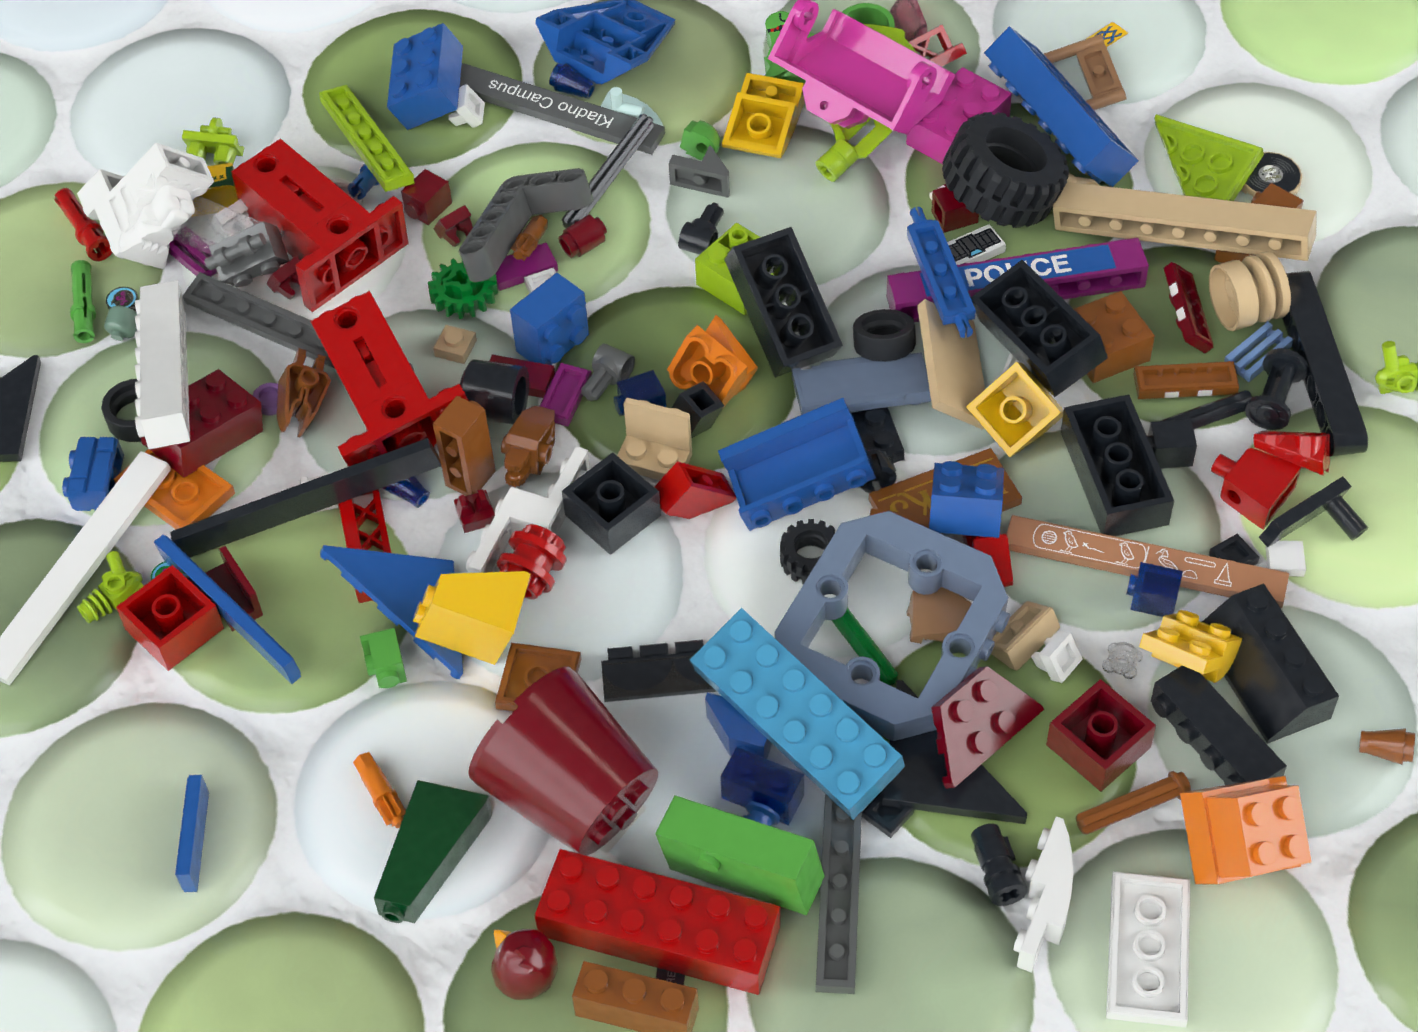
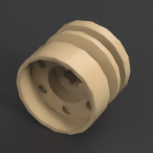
M1265 251L1258 253L1256 256H1246L1242 262L1240 260H1231L1214 265L1210 270L1209 292L1212 305L1219 321L1227 330L1236 331L1253 326L1257 320L1259 322H1268L1271 319L1283 318L1289 313L1291 305L1289 281L1283 265L1272 252Z

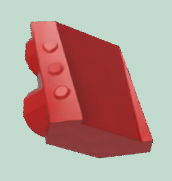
M1260 431L1254 434L1255 448L1324 476V471L1329 473L1330 434L1286 431Z

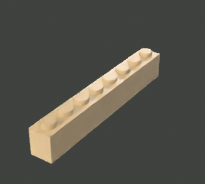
M1067 182L1057 201L1053 204L1055 230L1124 239L1139 238L1140 241L1254 255L1269 251L1278 258L1308 261L1316 238L1317 211L1072 182Z

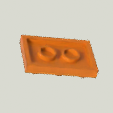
M149 449L145 451V453L160 459ZM204 465L185 478L171 468V471L144 507L173 528L179 529L209 518L235 494L233 485ZM127 468L124 469L119 475H117L114 478L115 484L118 482V480L121 478V476L124 474Z

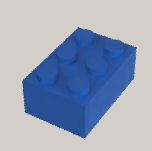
M444 23L426 28L422 32L409 38H403L394 44L387 108L407 130L458 110L463 45Z

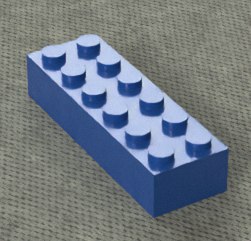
M1009 26L984 52L991 61L988 65L989 68L1000 78L1004 77L1007 81L1005 86L1015 96H1020L1023 99L1021 102L1022 106L1033 116L1035 114L1040 119L1038 124L1048 134L1051 135L1053 133L1057 138L1054 142L1059 145L1063 152L1066 154L1070 153L1073 156L1072 163L1083 174L1087 173L1098 184L1104 181L1113 187L1139 161L1041 50Z

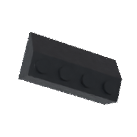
M1264 583L1232 595L1202 621L1208 625L1211 623L1224 625L1231 629L1232 635L1242 638L1236 658L1224 677L1267 744L1332 718L1339 698L1338 693Z

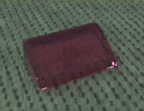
M897 0L894 3L890 13L894 18L895 28L904 30L905 39L908 42L927 32V24L917 0Z

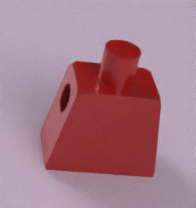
M1248 448L1237 462L1220 454L1214 461L1211 472L1224 478L1220 494L1221 499L1264 530L1296 488L1302 467L1260 450Z

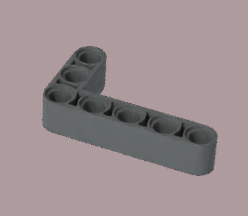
M575 168L518 175L505 180L459 248L469 280L472 282L484 281L491 278L497 272L516 241L517 236L522 232L532 215L578 210L590 205L594 198L585 171Z

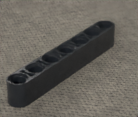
M1311 272L1286 273L1291 291V305L1289 313L1282 319L1288 336L1293 339V351L1299 353L1307 361L1308 371L1303 381L1320 432L1330 434V456L1364 453L1368 448L1366 427Z

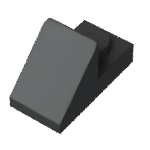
M709 145L702 161L672 155L669 161L670 185L726 198L729 197V171L711 145Z

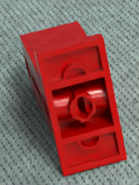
M281 138L231 171L238 200L241 199L248 207L247 213L252 223L256 225L265 221L278 226L286 252L293 258L297 256L300 260L295 265L304 306L311 312L317 310L409 244L403 204L399 199L393 196L376 206L369 213Z
M370 291L355 296L348 302L333 310L326 311L310 321L368 430L361 435L350 437L345 443L337 446L348 467L426 438L430 440L434 447L437 442L433 423L456 396L468 401L460 383L451 388H445L436 396L428 398Z

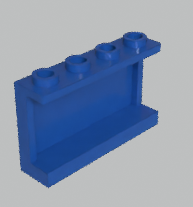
M840 398L718 450L720 459L728 471L740 507L738 509L740 517L749 531L765 527L772 521L784 516L796 514L803 508L820 501H827L833 498L834 495L851 488L861 487L866 482L876 478L855 421L844 398Z

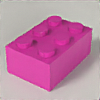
M962 67L955 73L956 75L942 102L911 128L907 135L906 144L943 164V159L960 126L968 118L985 112H991L993 115L998 112L1005 113L1010 117L1011 92Z

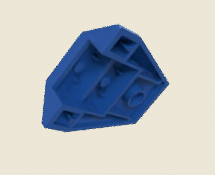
M610 0L552 10L537 17L535 24L555 62L565 66L571 72H576L589 78L595 84L602 85L647 62L673 28L676 19L636 0Z

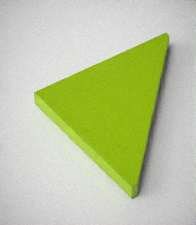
M1157 114L1154 117L1155 126L1185 196L1234 201L1264 155L1262 147Z

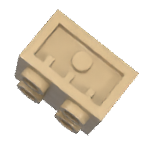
M626 398L624 413L627 436L617 456L639 475L656 480H661L677 461L689 464L692 457L690 414L677 408H667L651 404L645 400Z

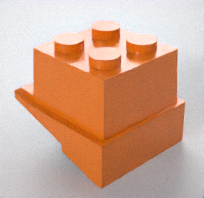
M1286 776L1180 793L1195 884H1222L1284 869L1301 867L1302 864L1312 862L1299 785H1287Z

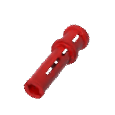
M63 188L57 191L54 201L75 228V237L81 245L86 247V254L93 261L107 259L113 252L110 249L107 237L103 235V229L99 222L87 217L82 205L76 199L71 189Z

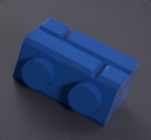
M80 437L76 450L70 451L69 466L71 473L70 477L64 478L62 490L64 497H68L71 507L75 511H91V509L96 511L115 486L114 478L121 473L124 453L119 440L115 437H100V439L96 437Z

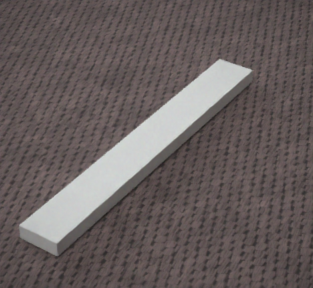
M140 451L0 636L1 682L9 686L106 558V555L112 550L171 471L167 462Z

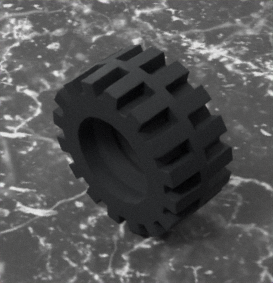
M808 519V523L805 524L803 520L797 521L796 527L791 524L787 528V533L784 532L781 536L780 563L784 573L787 576L791 574V580L797 582L801 579L802 584H804L821 557L806 558L799 555L797 551L806 546H816L825 550L835 534V528L832 525L826 527V522L822 520L818 524L814 523V519Z

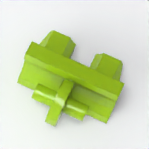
M213 117L209 126H200V132L183 130L182 140L187 145L186 153L204 158V160H206L207 153L215 154L213 160L215 165L234 164L236 156L243 157L244 147L239 146L238 138L236 135H232L231 128L223 127L221 118Z

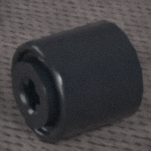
M475 359L468 363L460 380V385L468 401H475L485 409L487 421L514 424L522 411L526 410L528 403L529 373L527 368L520 365Z

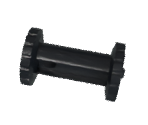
M1283 348L1272 349L1265 355L1263 368L1269 376L1262 395L1251 398L1245 408L1247 418L1256 426L1267 430H1280L1288 425L1291 411L1285 404L1289 390L1292 383L1303 380L1308 371V364L1303 356L1295 351Z

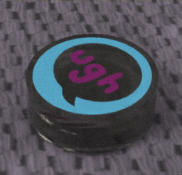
M118 287L107 295L106 304L108 310L113 306H125L136 311L135 300H139L134 289Z

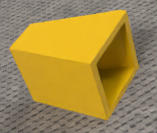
M516 571L441 574L435 586L428 585L422 602L420 601L417 606L413 622L418 623V627L414 637L495 665L514 634L530 573Z

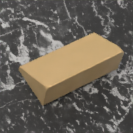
M1026 601L1009 618L1003 633L996 632L992 641H995V645L991 654L1009 668L1016 671L1019 670L1031 658L1034 652H1037L1044 645V641L1048 637L1051 638L1059 630L1060 624L1053 608Z

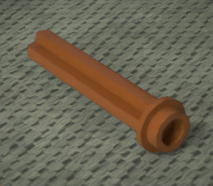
M1171 771L1168 773V777L1077 814V826L1083 834L1087 835L1172 799L1178 798L1181 800L1180 793L1191 791L1190 783L1183 772L1176 773Z

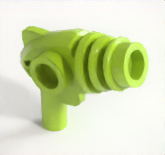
M1394 341L1382 343L1385 367L1375 375V381L1378 384L1380 394L1418 391V363L1409 362V358L1406 355L1397 356Z
M112 551L106 555L111 571L102 575L103 582L98 585L99 591L94 588L92 594L87 596L88 601L83 599L82 603L77 606L78 611L88 623L94 620L98 621V614L104 617L106 613H113L112 608L117 610L116 606L143 587L142 574L134 570L126 571L121 556L117 551Z

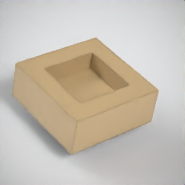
M445 325L433 348L435 357L465 364L477 341L476 332Z

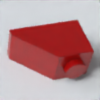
M679 461L654 486L659 491L661 510L669 516L686 519L694 518L736 500V495L723 473Z

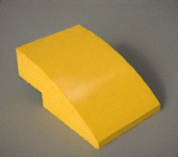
M746 73L741 92H737L722 141V147L782 158L793 136L805 100L802 88L805 83Z

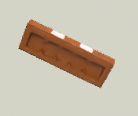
M1234 361L1134 367L1133 375L1138 399L1233 395L1239 391Z

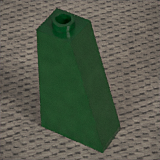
M417 780L374 895V902L380 916L393 923H401L402 921L415 923L490 821L492 809L489 795Z

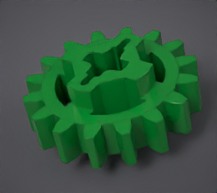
M454 258L451 259V265L448 267L444 264L439 265L440 273H431L432 281H428L431 304H435L436 311L438 312L445 309L446 317L458 313L459 319H463L464 314L469 313L473 318L476 317V310L487 311L486 303H495L494 295L498 294L496 274L487 280L472 282L469 280L463 261L457 263Z

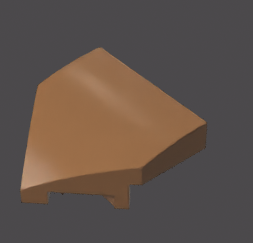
M943 587L929 595L912 591L910 604L906 611L911 623L910 642L921 644L923 639H929L943 643L947 634L957 631L972 603L963 596Z

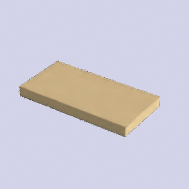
M924 299L917 306L932 408L983 430L985 428L966 408L968 404L985 390L974 321L969 320L973 334L967 337L965 333V338H962L959 335L956 324L943 325L935 304Z

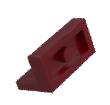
M227 547L219 548L223 564L205 573L251 618L256 620L263 616L256 592ZM226 621L231 631H235V629Z

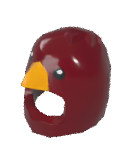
M499 929L494 930L496 952L492 961L491 973L499 990L514 1000H529L546 992L551 987L558 971L555 948L547 936L536 929H520L513 932Z

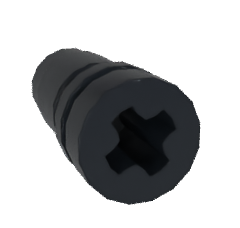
M994 823L977 827L971 833V839L980 867L985 873L983 881L987 887L991 902L996 906H1007L1020 901L1027 894L1028 888L1024 878L1021 876L1020 868L1013 863L1016 858L1008 837H1004L999 826Z

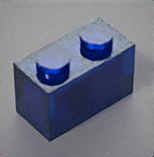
M739 747L735 748L720 776L721 797L744 808L747 802L750 801L762 803L773 809L780 816L779 822L788 826L804 797L803 773Z

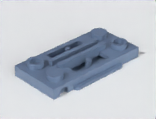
M913 353L898 360L885 362L858 357L822 362L820 365L811 366V369H792V381L801 415L840 398H844L850 412L931 402L927 369L922 353Z

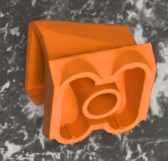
M715 315L706 331L696 325L685 337L667 370L669 371L672 383L679 389L685 390L704 381L726 406L732 397L746 388L757 371L758 366L724 321Z

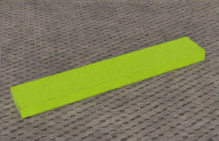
M348 85L319 92L320 102L385 192L414 184L413 173Z

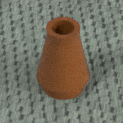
M1406 728L1361 731L1359 753H1367L1403 765V762L1413 763L1416 733L1406 732Z

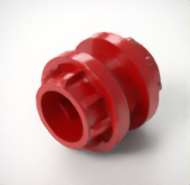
M529 524L522 531H514L508 542L514 550L513 554L502 553L496 564L500 569L499 572L525 571L530 573L524 598L536 599L538 596H541L542 592L549 593L552 590L555 580L549 572L551 570L560 571L563 569L567 561L566 556L563 554L566 546L563 540L552 531L539 525Z

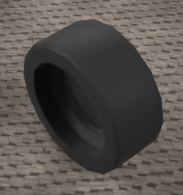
M890 309L873 310L862 314L853 324V341L856 353L863 358L883 362L906 357L913 352L916 345L915 322L913 318L907 313Z
M137 379L120 382L109 389L103 398L101 406L110 433L117 439L126 442H141L135 420H123L116 417L121 408L138 399L135 388Z

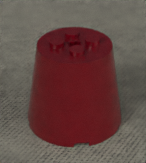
M561 667L544 675L513 701L518 707L503 724L498 719L494 722L477 747L470 762L468 773L469 778L484 791L576 853L587 856L603 847L620 830L626 829L635 820L638 810L647 800L657 782L658 770L580 675L570 667Z

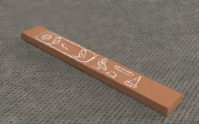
M1011 516L1007 531L1009 551L1225 597H1231L1234 594L1264 583L1279 607L1282 608L1289 578V573L1025 517Z

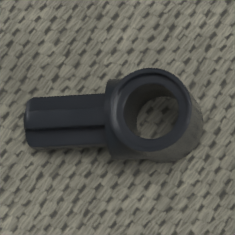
M713 202L711 205H707L700 218L694 219L692 223L686 222L679 236V249L700 255L718 239L716 226L724 214L723 208L719 207L718 203Z

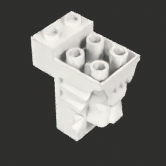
M155 143L125 176L99 169L77 194L87 217L100 220V225L115 256L139 262L146 266L164 269L167 266L169 243L174 239V235L177 234L178 230H181L180 225L195 213L192 200L205 194L214 180L204 158Z

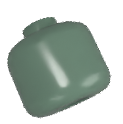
M125 306L111 307L104 324V328L111 334V338L118 341H123L124 338H133L137 331L135 323L137 312Z

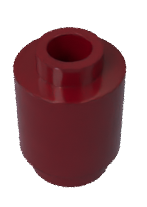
M587 215L564 229L563 234L558 237L562 249L570 258L576 255L581 257L605 242L604 234L607 233V230L600 218Z

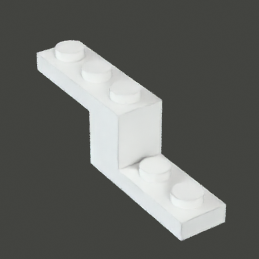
M575 446L570 458L564 459L560 469V477L556 484L552 483L549 487L547 497L510 487L505 498H501L498 501L493 521L484 527L478 549L472 551L468 557L466 568L469 573L494 572L497 567L496 563L500 555L505 552L514 531H522L526 525H539L556 535L558 534L566 518L562 490L590 470L588 450Z

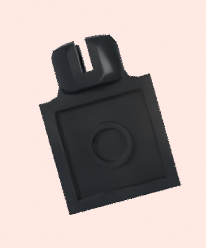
M888 407L851 413L876 477L866 482L860 488L866 493H871L875 491L872 483L874 481H878L880 489L893 485L897 477L894 463L904 460V448Z

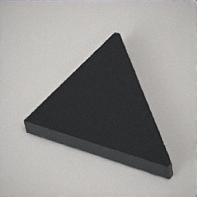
M38 355L31 356L0 378V462L22 461L41 366V360Z
M897 680L896 689L919 698L903 680ZM937 730L896 741H889V744L902 755L905 767L884 788L882 806L900 808V805L911 806L914 810L1020 824L1026 823L1027 812L982 764L955 788H945L942 777L948 775L944 753L938 754Z

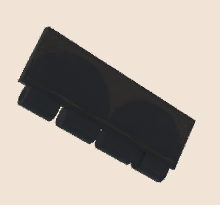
M703 639L675 642L676 654L668 653V643L639 645L640 657L633 658L632 646L607 648L608 660L601 661L604 702L717 692L695 671L690 662V659L704 646Z

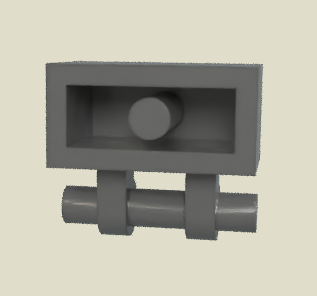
M265 221L209 246L212 256L204 260L209 270L217 269L221 282L235 287L247 286L253 282V278L261 274H272L280 268V265L290 261L278 226Z

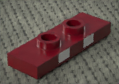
M1171 262L1163 269L1170 289L1169 299L1175 307L1178 317L1176 318L1177 326L1182 331L1184 341L1205 354L1214 347L1193 274L1178 264Z

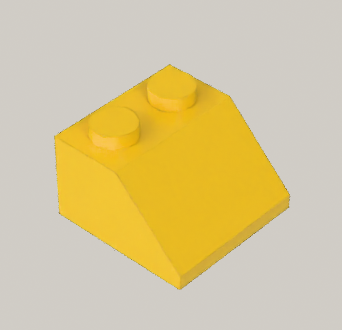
M1015 362L966 406L1010 458L1047 432L1063 417L1064 409L1029 369L1019 362Z

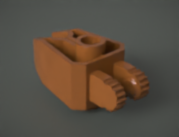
M298 348L293 363L286 367L280 377L277 396V421L281 432H285L290 424L291 417L295 414V418L299 421L297 437L303 436L311 424L331 382L327 372L323 371L326 357L318 354L312 367L303 365L306 359V350Z
M532 406L522 411L504 436L501 452L506 456L504 466L507 469L505 481L508 486L520 487V485L525 483L530 473L541 475L545 464L549 463L552 448L555 444V410Z

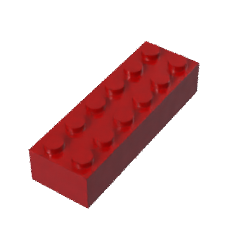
M559 849L534 915L537 930L545 934L548 939L756 995L760 994L780 930V906L563 849Z

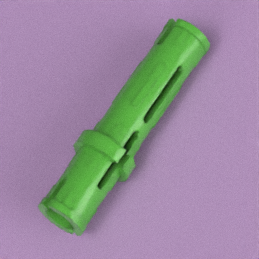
M77 260L71 264L73 305L70 308V317L74 321L73 337L79 343H89L95 336L93 320L96 318V308L92 305V267L85 260Z

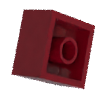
M1100 679L1050 722L1046 745L1102 792L1151 748L1156 725Z

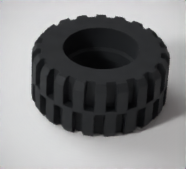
M991 112L977 114L963 122L942 162L946 186L949 191L954 192V198L959 203L963 202L967 210L972 213H978L982 219L988 222L992 220L997 222V225H1012V228L1029 227L1043 221L1053 208V204L1057 201L1067 184L1069 169L1065 155L1061 154V148L1057 143H1053L1050 140L1051 137L1047 133L1040 132L1037 126L1032 123L1027 124L1019 117H1008L1005 113L999 112L995 115Z

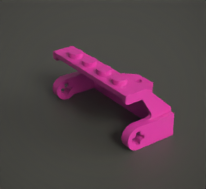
M812 0L796 1L768 57L770 61L806 80L802 88L806 109L834 125L839 124L848 129L866 122L868 117H871L888 128L907 135L911 128L942 102L956 75L836 9L832 10L823 30L807 38L819 12L818 4Z

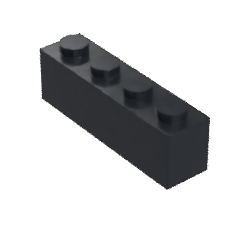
M1182 665L1155 682L1151 697L1155 712L1160 717L1166 718L1173 725L1179 738L1195 749L1205 767L1211 771L1214 770L1224 781L1225 785L1284 776L1287 765L1199 672Z

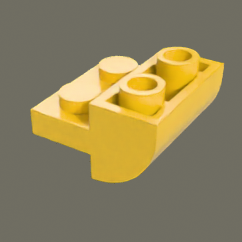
M1179 610L1178 613L1163 616L1158 630L1143 633L1139 647L1152 652L1151 656L1175 667L1183 665L1199 672L1206 680L1216 683L1224 677L1233 664L1242 638L1232 635L1231 629L1217 623L1208 625L1199 621L1197 614Z

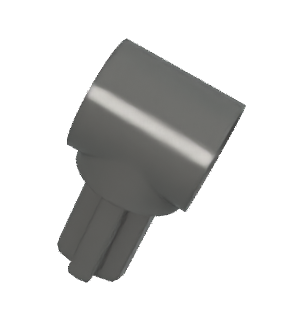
M603 343L600 345L592 360L594 373L581 390L582 395L592 402L598 400L609 385H615L618 381L621 383L627 381L633 371L635 357L608 344Z

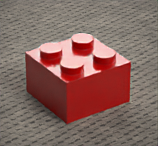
M173 565L116 606L125 630L167 671L171 670L224 629L216 605Z

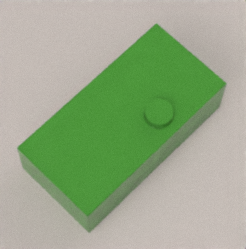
M674 795L655 833L670 870L806 916L825 877L814 840Z

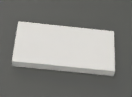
M1113 871L1106 1019L1186 1027L1188 1022L1190 879Z

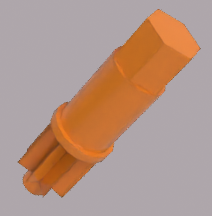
M370 752L359 754L353 763L373 799L374 806L378 809L386 825L391 824L392 827L400 828L406 809L400 801L396 790L392 789Z

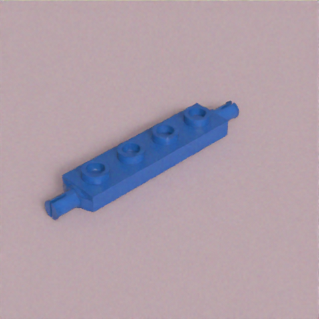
M914 207L910 211V216L914 223L907 226V237L943 325L956 324L960 337L965 338V333L969 337L973 334L969 320L975 319L976 309L938 220H927L923 209L917 207L916 210V207Z

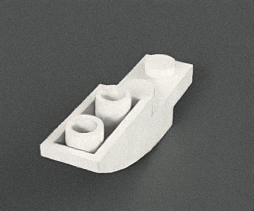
M1057 816L1051 829H1043L1037 849L1042 850L1038 861L1031 859L1025 875V881L1030 882L1028 897L1032 898L1026 918L1031 919L1028 930L1020 929L1013 951L1019 952L1017 967L1031 973L1044 940L1057 945L1060 944L1072 893L1073 859L1070 839L1064 819Z

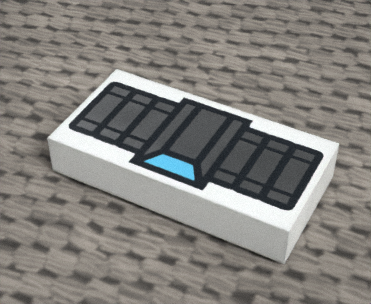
M990 224L947 242L957 265L986 261L1004 253L1006 250L1005 242Z

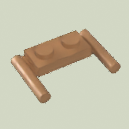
M1101 34L1044 53L1051 63L1077 56L1079 66L1092 96L1091 99L1085 101L1093 110L1127 100Z

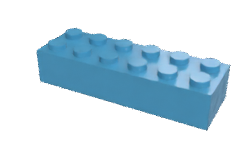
M743 608L690 659L695 671L852 820L905 767L900 753Z

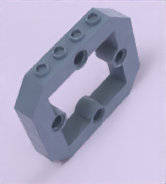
M886 511L840 524L776 628L774 638L880 736L896 741L937 730L934 725L931 707L972 674L981 659L984 661L988 660L995 645V641H992L996 632L1003 633L1010 618V613L1006 612L1008 596L990 555L893 512ZM865 553L907 571L909 586L919 594H933L943 587L973 601L957 631L947 634L944 638L941 659L919 698H915L881 682L879 667L870 658L855 657L844 665L808 648L825 620H836L845 614L848 607V581ZM929 569L932 572H922L921 570ZM833 594L836 595V597L828 598L824 595ZM953 653H963L966 656L956 657ZM865 679L868 682L865 684L856 683L854 680Z

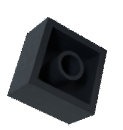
M613 452L562 490L565 516L610 555L661 516L659 491Z

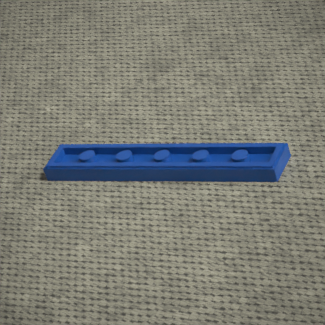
M161 535L154 541L163 560L169 566H175L216 605L218 613L284 678L293 684L301 677V672L294 658L168 536Z

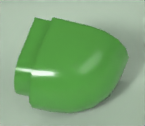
M692 120L684 129L680 148L685 150L686 154L699 160H703L709 145L712 146L717 154L721 145L717 130L703 120L699 122Z

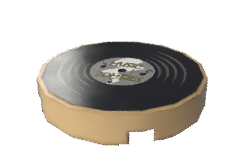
M1263 152V157L1241 189L1245 194L1248 192L1254 197L1258 191L1263 192L1273 183L1295 195L1300 190L1302 173L1299 166L1291 158L1280 153Z

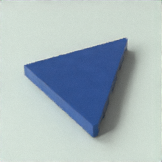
M323 545L320 551L322 559L332 562L342 572L341 576L360 593L365 592L378 604L377 609L396 626L400 624L413 637L418 627V623L413 622V618L419 602L423 600L428 585L435 586L441 574L455 573L453 560ZM414 637L413 641L433 660L437 658L451 671L450 675L454 679L461 678L463 674L462 653Z

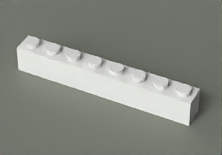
M178 280L140 287V299L135 300L137 316H135L137 327L135 338L138 347L135 348L137 360L135 371L138 380L135 382L138 399H135L138 417H135V424L138 436H145L148 449L190 442L186 314Z

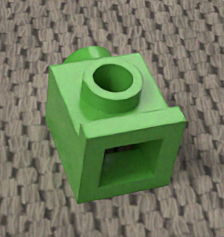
M395 628L360 636L368 675H376L379 688H392L399 683L407 682Z

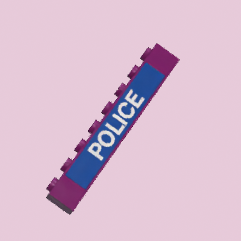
M1139 238L1121 239L1112 242L1088 244L1079 247L957 265L970 297L1023 260L1064 300L1143 288L1146 285L1149 268ZM921 270L887 275L886 297L890 310L907 313L913 318L914 322H920L917 305L924 299L934 303Z

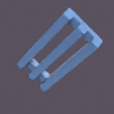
M1269 322L1265 323L1225 356L1224 362L1234 361L1236 373L1248 382L1264 370L1263 360L1265 356L1248 370L1244 368L1260 357L1272 344H1277L1273 349H1290L1292 347L1293 339L1289 336L1286 338L1282 337L1283 332L1279 329L1276 331L1272 330L1273 325Z

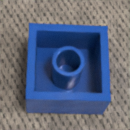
M555 273L510 309L516 352L531 362L547 365L555 364L562 359L564 354L575 345L581 344L589 335L585 293L559 273Z
M955 461L935 463L929 529L938 533L999 538L1003 504L1004 468H997L991 464L968 466L961 465Z

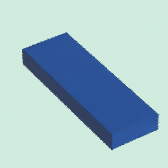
M189 775L187 777L175 875L184 892H198L209 791L202 775Z

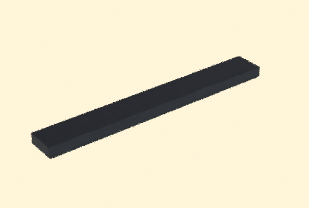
M426 438L170 532L171 540L190 558L441 467L440 457L430 440Z

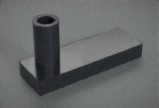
M1342 476L1274 519L1259 538L1268 548L1324 511L1328 512L1352 541L1361 536L1369 527L1343 499V496L1352 486Z

